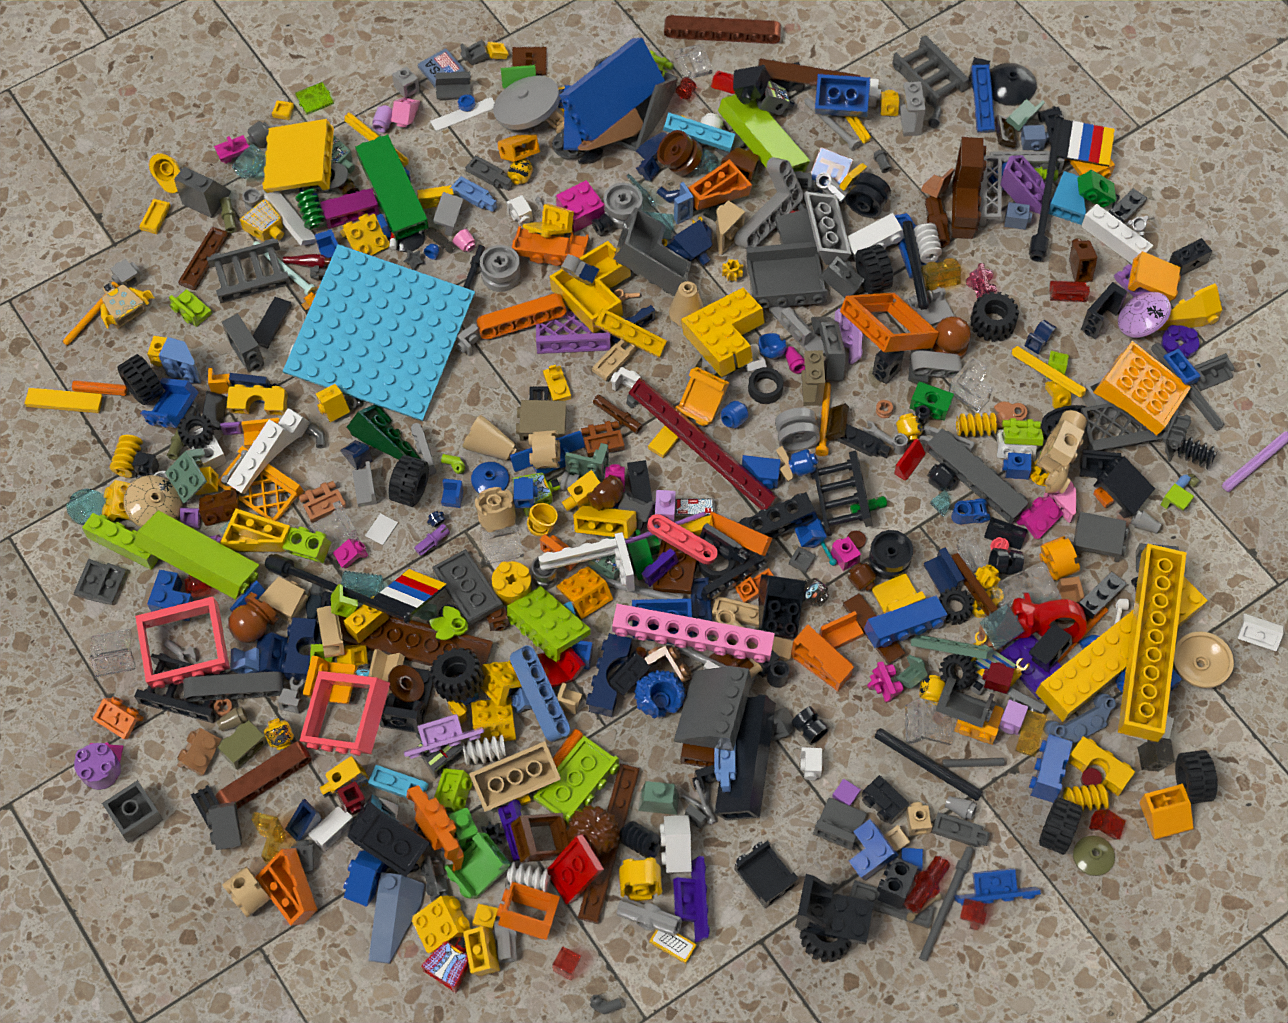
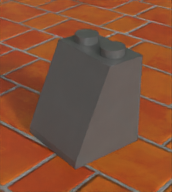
M183 167L174 178L182 205L210 218L221 207L219 200L231 194V190L186 167Z

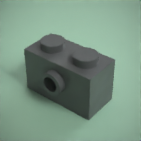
M236 801L212 805L209 808V812H206L207 823L212 825L213 831L210 832L211 844H215L216 850L241 846L243 839Z

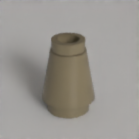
M242 706L239 708L235 707L217 720V725L221 731L232 729L247 722L248 716Z

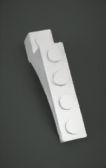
M289 408L278 424L269 419L227 484L240 493L245 494L269 462L290 443L299 437L301 438L311 422Z

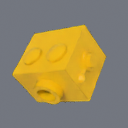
M336 384L316 393L319 401L317 407L322 415L325 414L330 422L350 412L343 393Z

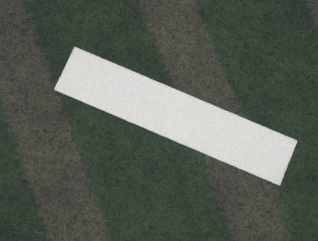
M490 97L475 103V108L471 111L457 110L430 122L435 131H438L493 109L495 102Z

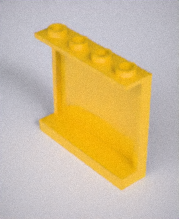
M327 119L269 128L266 138L265 177L262 184L263 190L266 193L319 185L322 190L330 189L334 127Z

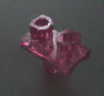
M979 263L978 268L969 273L970 277L966 279V285L975 290L977 298L979 296L982 297L984 293L997 292L996 285L989 284L993 278L992 270L985 269L984 263Z

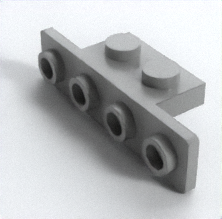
M789 306L771 307L769 309V312L806 351L823 350V355L825 354L822 340L814 334L810 327Z

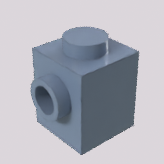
M1044 125L1023 126L1020 136L1022 150L1038 151L1044 149L1045 143L1048 142V133L1045 132Z
M1008 202L1004 227L1025 230L1027 223H1031L1032 213L1029 212L1030 205Z

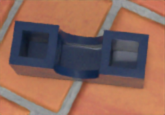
M292 618L291 625H288L287 635L289 636V642L285 643L284 648L286 661L282 662L281 667L286 680L294 677L295 681H301L302 679L306 681L310 666V655H302L299 651L305 645L315 644L318 627L316 619Z

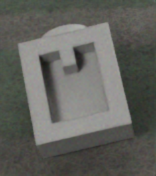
M472 324L457 335V347L468 356L472 355V346L470 344L476 343L480 338L479 328L475 324Z

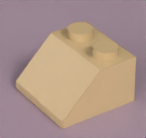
M729 200L724 205H720L716 211V237L718 251L721 255L735 242V234L744 226L745 211Z

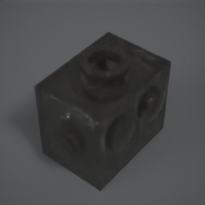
M1161 738L1158 742L1147 740V742L1137 747L1141 770L1159 772L1175 762L1171 739Z

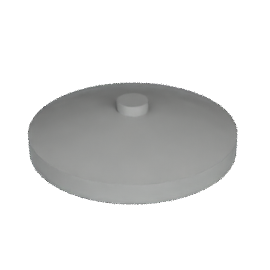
M530 76L520 79L506 87L499 94L493 107L494 115L498 123L507 129L522 130L533 127L546 120L556 110L560 102V90L555 81L545 76Z

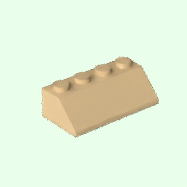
M546 741L469 773L485 812L561 780Z

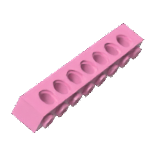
M622 604L616 605L612 624V632L621 637L630 635L643 641L651 639L659 644L672 643L679 648H686L688 646L701 652L709 650L714 651L717 655H734L738 659L752 658L755 662L759 663L770 661L775 634ZM635 620L639 625L632 627L628 623ZM656 624L659 628L657 630H650L648 626ZM676 628L678 632L671 634L668 632V629ZM694 631L698 636L691 638L688 636V633ZM710 635H714L718 639L712 642L709 641L707 637ZM735 639L737 644L730 645L727 643V640ZM750 642L755 643L757 648L750 649L747 647V644Z

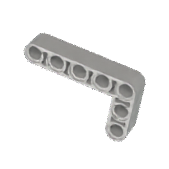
M775 157L768 160L767 171L777 193L735 234L734 241L736 245L745 248L756 247L776 227L775 217L790 213L801 202L803 191L788 160Z

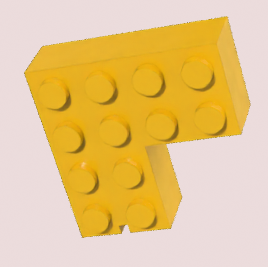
M609 241L579 258L590 266H595L599 269L592 284L585 285L562 269L549 276L551 291L560 294L564 304L593 333L601 330L594 326L602 308L620 317L623 316L622 301L610 288L631 276L629 268L620 265L613 259L616 248Z
M743 287L682 318L683 335L720 377H723L735 371L733 354H735L738 368L753 361L751 345L742 335L764 324L763 308Z

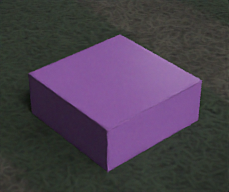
M843 779L832 797L841 803L851 806L861 789Z

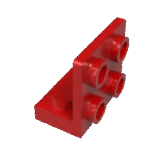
M571 647L560 653V660L557 662L547 657L545 652L537 654L552 688L562 685V683L575 681L586 665Z

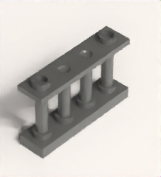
M927 35L920 38L919 49L904 58L897 52L893 55V68L899 71L908 82L921 81L923 97L934 109L938 106L940 96L953 88H957L961 93L967 90L969 78ZM920 55H925L929 59L914 69L908 64ZM931 66H936L940 70L925 80L918 75ZM942 77H946L950 81V83L937 91H934L929 86Z
M268 239L264 243L222 254L215 253L211 257H207L210 268H216L221 288L216 290L220 303L291 285L287 271L283 272L280 269L275 252L280 250L278 239ZM268 253L274 274L265 277L263 276L258 255ZM251 257L256 279L246 281L240 260ZM231 262L234 264L239 282L233 286L228 285L222 266Z

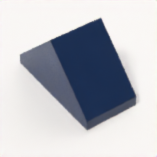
M354 440L340 450L355 470L365 467L366 461L372 462L368 445Z
M303 799L285 830L296 841L304 840L308 833L322 819L319 812L306 799Z

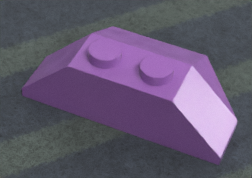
M1023 155L1010 156L1000 185L1016 203L1030 205L1029 211L1040 214L1045 186L1043 178Z

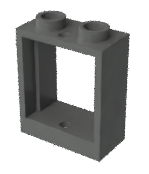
M237 313L221 321L229 344L247 372L258 370L261 366L265 365L259 345L239 314Z

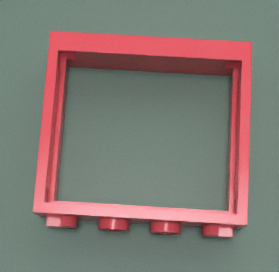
M214 597L135 616L145 679L151 688H164L165 685L171 683L181 684L183 679L188 677L205 676L211 673L220 674V671L230 669L219 605ZM210 613L218 659L153 675L146 629Z
M319 671L299 741L306 743L307 748L315 750L321 747V750L333 752V749H336L335 752L347 754L350 751V754L360 756L361 753L371 755L390 683L377 677ZM333 685L369 689L355 743L318 738Z

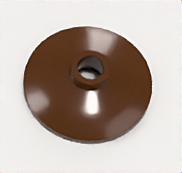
M397 665L389 672V688L398 699L404 702H414L422 696L424 683L415 669L407 665Z

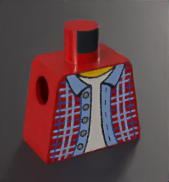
M460 937L455 946L446 941L443 942L421 965L423 972L454 993L458 991L469 968L468 956L465 954L467 951L465 939Z

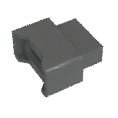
M625 491L622 494L617 509L636 511L637 529L641 532L644 522H648L652 516L656 502L650 501L647 503L634 498L631 492Z

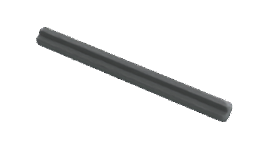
M1159 342L1152 345L1151 350L1160 362L1178 376L1163 358L1164 355L1168 354ZM1188 384L1191 387L1187 393L1188 397L1216 431L1224 426V422L1193 384Z

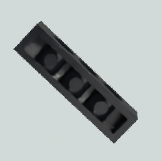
M807 492L796 494L785 502H778L774 507L763 509L754 516L745 517L738 523L774 539L797 527L818 519ZM792 510H798L794 514L790 513ZM777 517L780 518V519H779L778 521H776V522H773V521H772L774 518H777ZM762 525V528L758 530L755 529V527Z

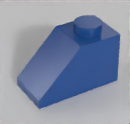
M743 455L742 466L768 489L777 488L781 459Z

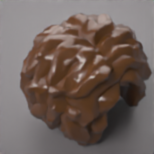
M591 805L574 812L575 814L571 817L570 827L567 831L570 843L576 836L583 834L596 857L609 853L617 846L620 832L618 830V822L615 821V815L609 814V812H606V809L600 806L593 807Z

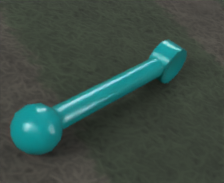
M824 541L821 542L830 560V565L835 566L837 560L832 557Z

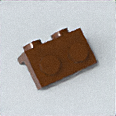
M236 489L225 490L218 494L199 498V513L205 526L231 520L235 509L240 510L239 494Z

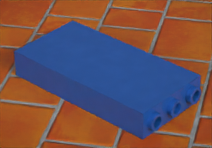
M632 38L559 96L563 106L570 114L571 121L576 125L580 137L584 141L595 140L653 94L655 85L665 80L643 38Z

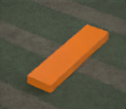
M711 511L710 515H712L713 527L736 541L742 547L766 556L772 541L771 537Z

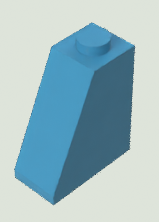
M1064 171L1050 204L1048 214L1082 225L1086 209L1084 198L1079 195L1077 179L1079 176Z

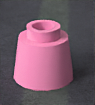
M468 229L458 232L452 241L464 252H471L476 246L475 240Z

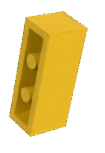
M582 505L573 515L576 533L615 537V534L622 532L624 538L628 539L637 529L636 511L606 508L598 511L592 506Z

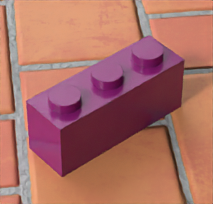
M372 188L320 202L328 229L342 226L350 221H359L358 218L366 213L369 216L375 214V216L379 215L378 204Z

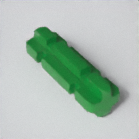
M885 496L877 497V500L875 498L868 500L870 511L876 510L877 507L884 508L887 506ZM860 504L850 505L851 514L860 510Z

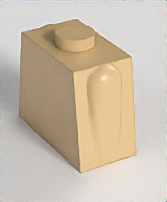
M278 576L258 601L261 603L263 601L267 602L277 613L276 616L292 623V618H298L308 600V595L296 582H288Z

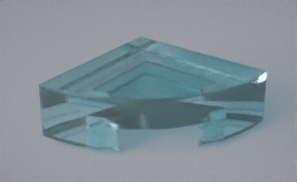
M945 490L930 502L943 517L948 512L950 505L949 495Z

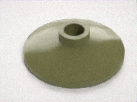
M1091 835L1083 837L1076 843L1073 850V859L1076 866L1085 874L1101 876L1112 868L1115 861V853L1108 841L1099 836ZM1092 851H1097L1099 856H1094Z

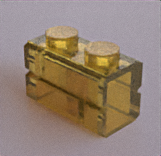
M947 258L937 263L929 262L927 265L921 266L926 291L936 290L937 287L945 288L961 284V267L956 258Z

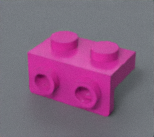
M1050 496L1036 498L1032 502L1033 505L1029 509L1024 510L1016 521L1018 525L1024 524L1035 539H1039L1063 515V512Z

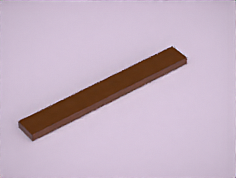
M621 763L607 809L609 814L615 815L619 831L625 826L640 768ZM619 841L617 846L609 853L597 857L604 870L585 889L578 920L594 924L599 923L620 845Z

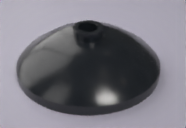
M1002 63L990 69L992 99L1007 106L1021 105L1026 99L1029 101L1034 96L1037 87L1036 79L1026 67L1016 63Z

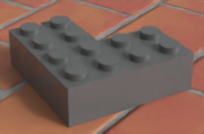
M635 207L624 222L613 259L620 265L631 269L635 274L641 275L651 284L659 286L666 293L675 296L680 284L687 281L691 262L661 244L666 225Z

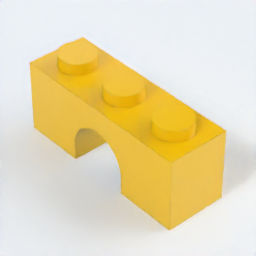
M237 384L228 389L227 409L230 413L249 414L250 405L256 400L265 402L264 410L267 415H284L287 411L288 393L283 387L272 386V388H264L261 385H254L252 388Z
M1084 736L1071 752L1068 763L1081 772H1084L1091 765L1102 767L1106 774L1102 785L1118 797L1135 773L1129 764L1119 761L1111 752L1101 749L1095 741Z

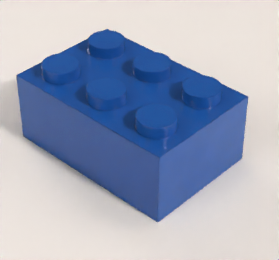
M818 74L815 114L867 117L870 77Z

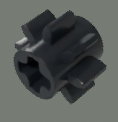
M489 821L486 827L481 826L482 832L491 834L490 838L496 845L498 843L503 844L500 836H504L505 832L504 830L499 831V823L493 825Z

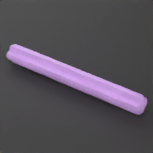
M1285 431L1223 482L1222 488L1226 492H1230L1288 443V432Z

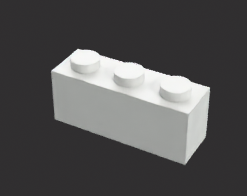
M893 213L847 236L854 259L857 250L877 244L882 245L885 249L905 238L903 229Z

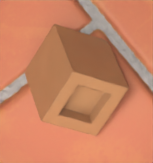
M1080 577L1062 578L1059 580L1057 590L1060 600L1068 599L1080 602L1084 598Z

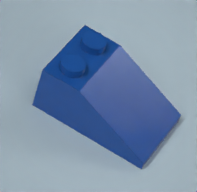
M691 599L632 600L633 607L692 618ZM632 620V627L639 625L637 621ZM656 624L648 626L650 630H657L659 628ZM670 628L668 629V632L671 634H676L678 630L676 628ZM692 631L688 633V636L691 637V638H692Z

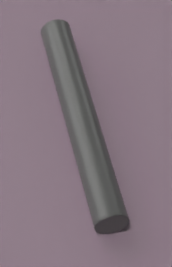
M1004 758L943 759L942 766L945 768L1004 766Z

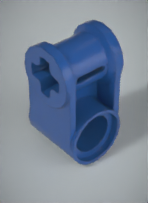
M980 498L958 501L951 514L952 521L959 525L989 521L990 514L987 513L986 509L987 500Z

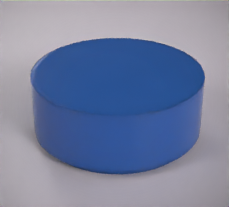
M462 95L459 97L458 107L460 110L471 111L475 108V98L472 95Z

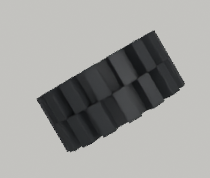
M197 412L196 416L194 413H190L191 417L185 415V420L181 419V424L177 426V431L185 446L188 445L190 449L193 446L195 449H198V446L204 448L205 443L209 445V440L212 441L214 435L210 419L205 414L201 416L199 412ZM200 426L203 428V431L198 435L189 434L190 429Z
M951 587V590L947 588L939 596V601L948 614L945 621L947 624H949V621H952V625H955L956 622L960 625L971 616L974 601L971 600V594L967 595V590L961 591V587H958V590H955V587ZM956 600L962 604L963 608L958 612L952 611L948 608V602Z
M948 655L943 659L944 662L940 664L943 667L939 669V672H943L940 678H944L945 683L948 677L956 679L953 690L971 687L976 682L974 678L978 677V674L975 673V671H978V667H974L977 663L976 661H971L973 657ZM956 664L962 668L963 676L961 679L955 673Z

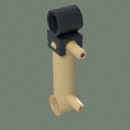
M721 609L717 612L714 622L743 627L736 620L735 614L731 610ZM714 636L711 641L714 642L718 638ZM729 639L733 645L737 644L735 639ZM750 642L747 644V647L755 649L757 645ZM773 650L771 651L769 662L759 663L755 662L752 658H748L754 664V667L750 669L751 678L756 674H759L762 678L767 675V682L776 688L784 686L790 668L784 661H779L780 656Z

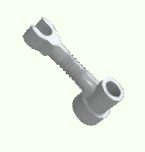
M867 421V425L871 429L863 427L864 432L892 445L896 454L900 455L905 452L908 445V438L905 434L898 433L891 437L879 430L872 421Z

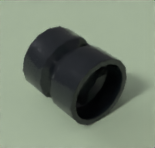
M993 548L989 555L988 564L994 566L999 571L998 574L1005 573L1007 575L1019 576L1023 570L1024 556L1021 551L1009 550L1007 552L1006 549Z
M812 706L803 709L792 720L795 728L799 732L803 731L802 736L810 745L823 738L830 729L822 719H818L819 715Z

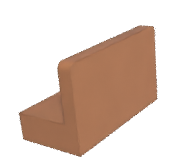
M951 168L942 177L934 174L923 184L921 191L937 198L948 188L955 169Z

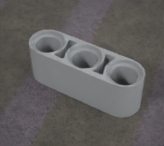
M915 351L911 354L914 374L945 378H957L962 375L961 360L957 354L931 351Z

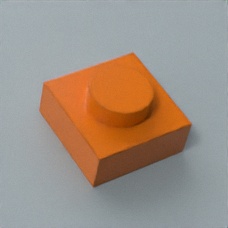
M1102 487L1094 490L1093 495L1105 508L1115 502Z

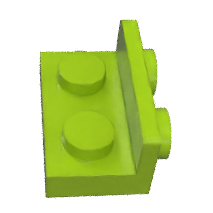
M187 289L177 298L172 295L169 296L171 309L175 313L179 312L188 324L192 323L197 327L212 315L211 309Z
M444 768L434 798L448 811L457 812L464 809L469 791L472 788L470 775L464 770Z

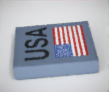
M446 48L418 63L419 70L434 87L436 73L465 72V69Z

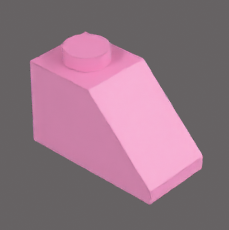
M404 97L395 100L391 122H395L400 127H407V125L412 124L420 101Z
M1070 481L1063 494L1059 492L1054 494L1044 493L1043 496H1050L1063 512L1062 517L1069 523L1073 521L1076 514V488Z

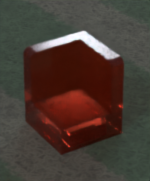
M562 946L552 964L553 972L572 981L573 973L581 960V955Z

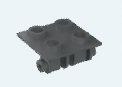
M1179 410L1176 411L1174 417H1171L1169 429L1163 435L1165 453L1168 456L1169 462H1171L1175 450L1181 447L1188 431L1187 429L1192 422L1189 415L1180 416Z

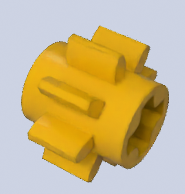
M728 259L726 264H722V276H726L727 281L736 282L738 277H743V264H739L738 259Z
M989 564L982 568L979 567L975 573L976 579L985 589L992 588L993 586L996 587L1000 581L998 577L999 571Z

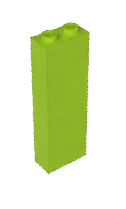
M736 94L722 98L718 112L749 149L759 156V160L766 168L768 160L775 157L788 160L794 172L806 171L810 162L808 157L768 111L759 109L756 99H751L749 104H742Z
M159 510L137 531L134 545L235 600L241 594H244L249 585L254 583L259 576V573H257L259 564Z

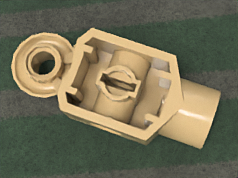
M1069 410L1062 414L1059 423L1047 438L1037 460L1036 466L1049 473L1045 481V493L1054 494L1059 492L1063 494L1070 484L1071 479L1067 477L1070 469L1069 463H1073L1078 455L1076 450L1083 443L1081 438L1087 426L1086 418L1077 411Z

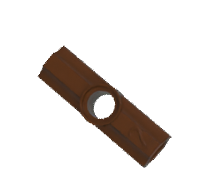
M930 196L925 199L927 224L932 223L936 225L941 244L940 248H944L950 244L947 230V214L943 212L941 198Z

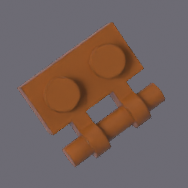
M605 421L604 424L595 426L590 424L588 427L581 428L582 436L590 435L584 437L588 457L594 456L595 450H599L601 443L608 445L609 452L625 449L621 431L612 430L619 428L618 421ZM606 431V433L596 435L598 432Z

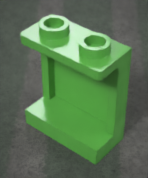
M477 833L472 838L475 842L463 853L464 859L461 869L454 871L453 864H447L444 867L448 872V878L457 883L460 887V893L469 899H478L512 865L487 833Z

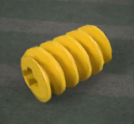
M993 412L990 413L989 417L987 413H983L982 416L979 413H975L974 417L971 413H968L967 417L964 413H961L959 418L958 416L956 417V432L958 436H961V433L964 432L965 437H968L969 432H971L973 437H975L977 431H979L981 437L984 431L987 432L988 436L991 435L992 431L996 434V415Z
M126 434L119 437V443H117V449L114 452L109 467L115 474L130 478L133 475L130 471H134L132 464L136 452L141 450L139 445L143 444V440L137 436Z
M1090 784L1088 788L1082 785L1080 789L1074 786L1072 790L1070 787L1064 788L1063 799L1082 806L1083 812L1086 805L1089 811H1092L1093 805L1096 806L1097 810H1100L1101 804L1104 805L1105 809L1109 807L1108 792L1102 784H1097L1096 787Z

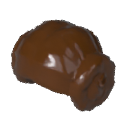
M609 475L592 492L587 493L590 505L598 511L603 508L612 509L621 501L622 492L624 491L623 482L618 477Z

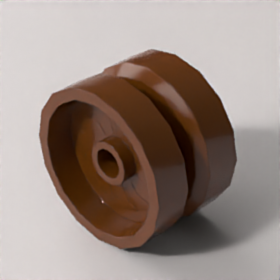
M674 130L668 133L659 144L657 150L659 162L679 176L691 173L697 167L702 157L700 143L682 130Z

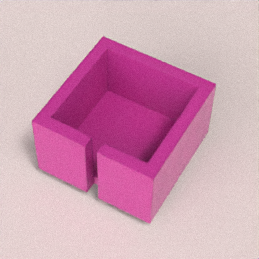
M587 180L556 195V206L574 211L572 224L574 233L591 225L593 219H598L605 213L603 202Z

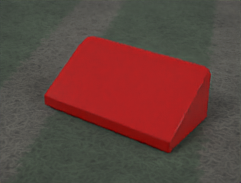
M718 70L713 76L711 87L735 94L733 90L734 74Z
M916 438L895 466L894 474L905 481L925 456V451L919 439Z

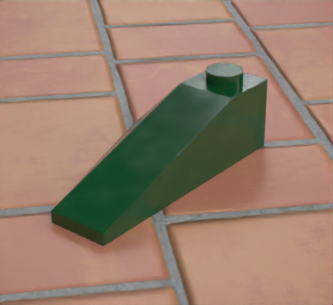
M375 404L358 411L346 427L353 437L398 460L403 455L421 459L409 442L402 440L400 430L394 429L390 424L392 422L391 418Z

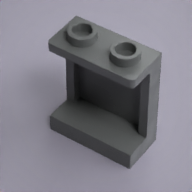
M1080 512L1076 522L1073 542L1076 554L1080 555L1082 550L1115 557L1114 562H1119L1120 557H1124L1126 545H1123L1129 530L1126 528V521Z
M948 677L936 711L982 728L985 721L989 722L996 704L995 701H992L994 694L990 693L987 702L953 690L956 679Z

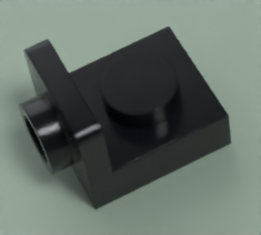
M715 764L695 770L694 778H692L695 790H697L695 780L699 781L703 794L705 792L703 782L712 783L716 781Z

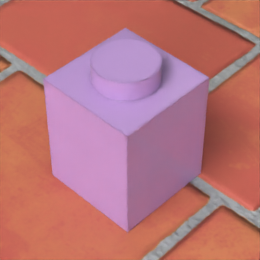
M1009 700L998 728H1001L1005 733L1018 735L1028 707Z

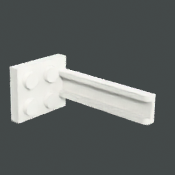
M622 532L615 534L614 539L606 538L597 543H585L580 547H567L558 552H546L538 556L540 568L545 571L615 554L617 569L619 568L621 585L626 586L627 592L635 590L634 573Z

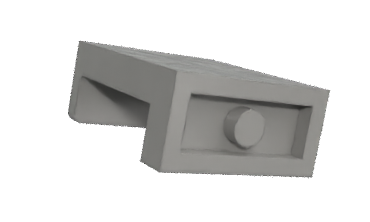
M921 81L904 82L903 88L906 104L899 105L903 137L921 136L925 114Z

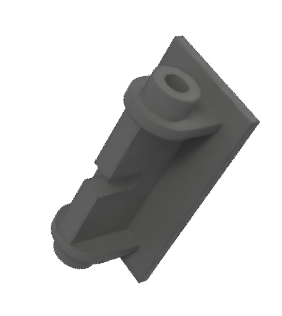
M429 855L421 865V872L425 876L427 883L426 893L430 896L431 902H433L438 896H448L449 889L446 878L438 879L439 876L445 875L442 860H439V857L431 858Z

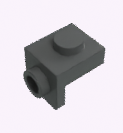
M483 40L476 42L468 48L463 43L460 45L462 50L460 54L463 60L468 61L471 65L489 56Z
M794 172L801 189H807V192L815 190V180H812V173Z

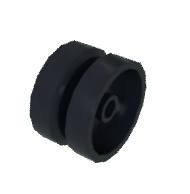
M861 173L855 178L852 187L846 194L845 200L850 209L858 215L875 218L881 214L885 203H887L891 196V189L881 177L872 173Z
M897 530L882 531L874 537L869 551L868 563L877 576L891 580L907 573L913 557L911 540L904 533Z

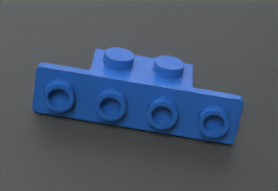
M581 431L555 439L560 442L559 468L566 467V452L569 453L585 446ZM532 447L510 455L515 472L533 466V464L530 465L529 454L533 453ZM533 467L536 473H543V474H547V473L550 472V471H553V470L558 469V468L535 469V467Z
M1014 868L973 872L974 893L955 895L954 898L957 903H961V906L973 905V902L981 901L983 904L993 903L994 899L1013 901L1015 897L1023 896V899H1033L1035 895L1041 894V890L1038 887L1017 888L1016 871Z

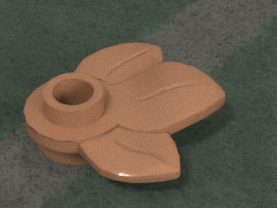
M1004 401L994 406V409L998 412L996 415L997 428H1004L1002 427V420L1016 418V420L1023 421L1027 416V408L1021 403L1011 404ZM1020 409L1021 413L1016 414L1014 411Z

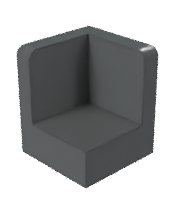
M787 707L775 711L772 741L790 735L794 727L792 724L793 718Z

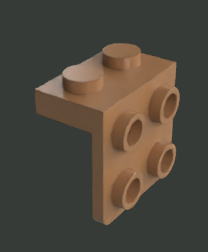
M672 645L657 646L647 652L649 656L645 657L648 665H655L668 658L682 682L691 680L690 675L692 672L687 664L683 665L680 658L682 656L676 647L673 648Z

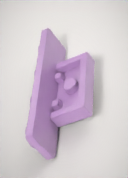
M838 309L835 311V320L839 323L844 347L849 348L848 363L853 364L863 354V334Z
M457 714L418 725L423 745L403 752L405 757L409 756L410 759L421 756V752L426 750L432 753L441 750L442 745L449 744V747L460 744V740L468 738L469 741L480 738V734L484 733V731L480 727L462 733Z

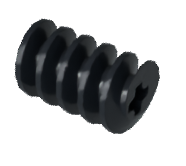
M1185 436L1181 447L1175 450V452L1178 451L1179 458L1185 454L1186 461L1192 457L1193 464L1199 460L1200 467L1206 463L1207 470L1211 467L1217 452H1214L1215 446L1207 449L1206 442L1200 446L1199 439L1193 443L1192 436L1188 440H1186Z
M636 821L628 822L619 831L620 835H618L620 837L618 841L621 844H624L645 858H655L658 855L661 838L657 833L638 824Z

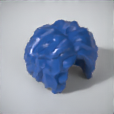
M656 670V672L652 671L648 676H644L641 680L637 681L636 695L634 697L637 700V709L642 710L645 715H650L654 719L665 717L666 712H677L678 708L682 707L684 698H686L683 682L673 672L664 670L661 672L659 670Z

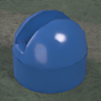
M429 244L424 249V254L433 260L436 259L440 252L436 244Z

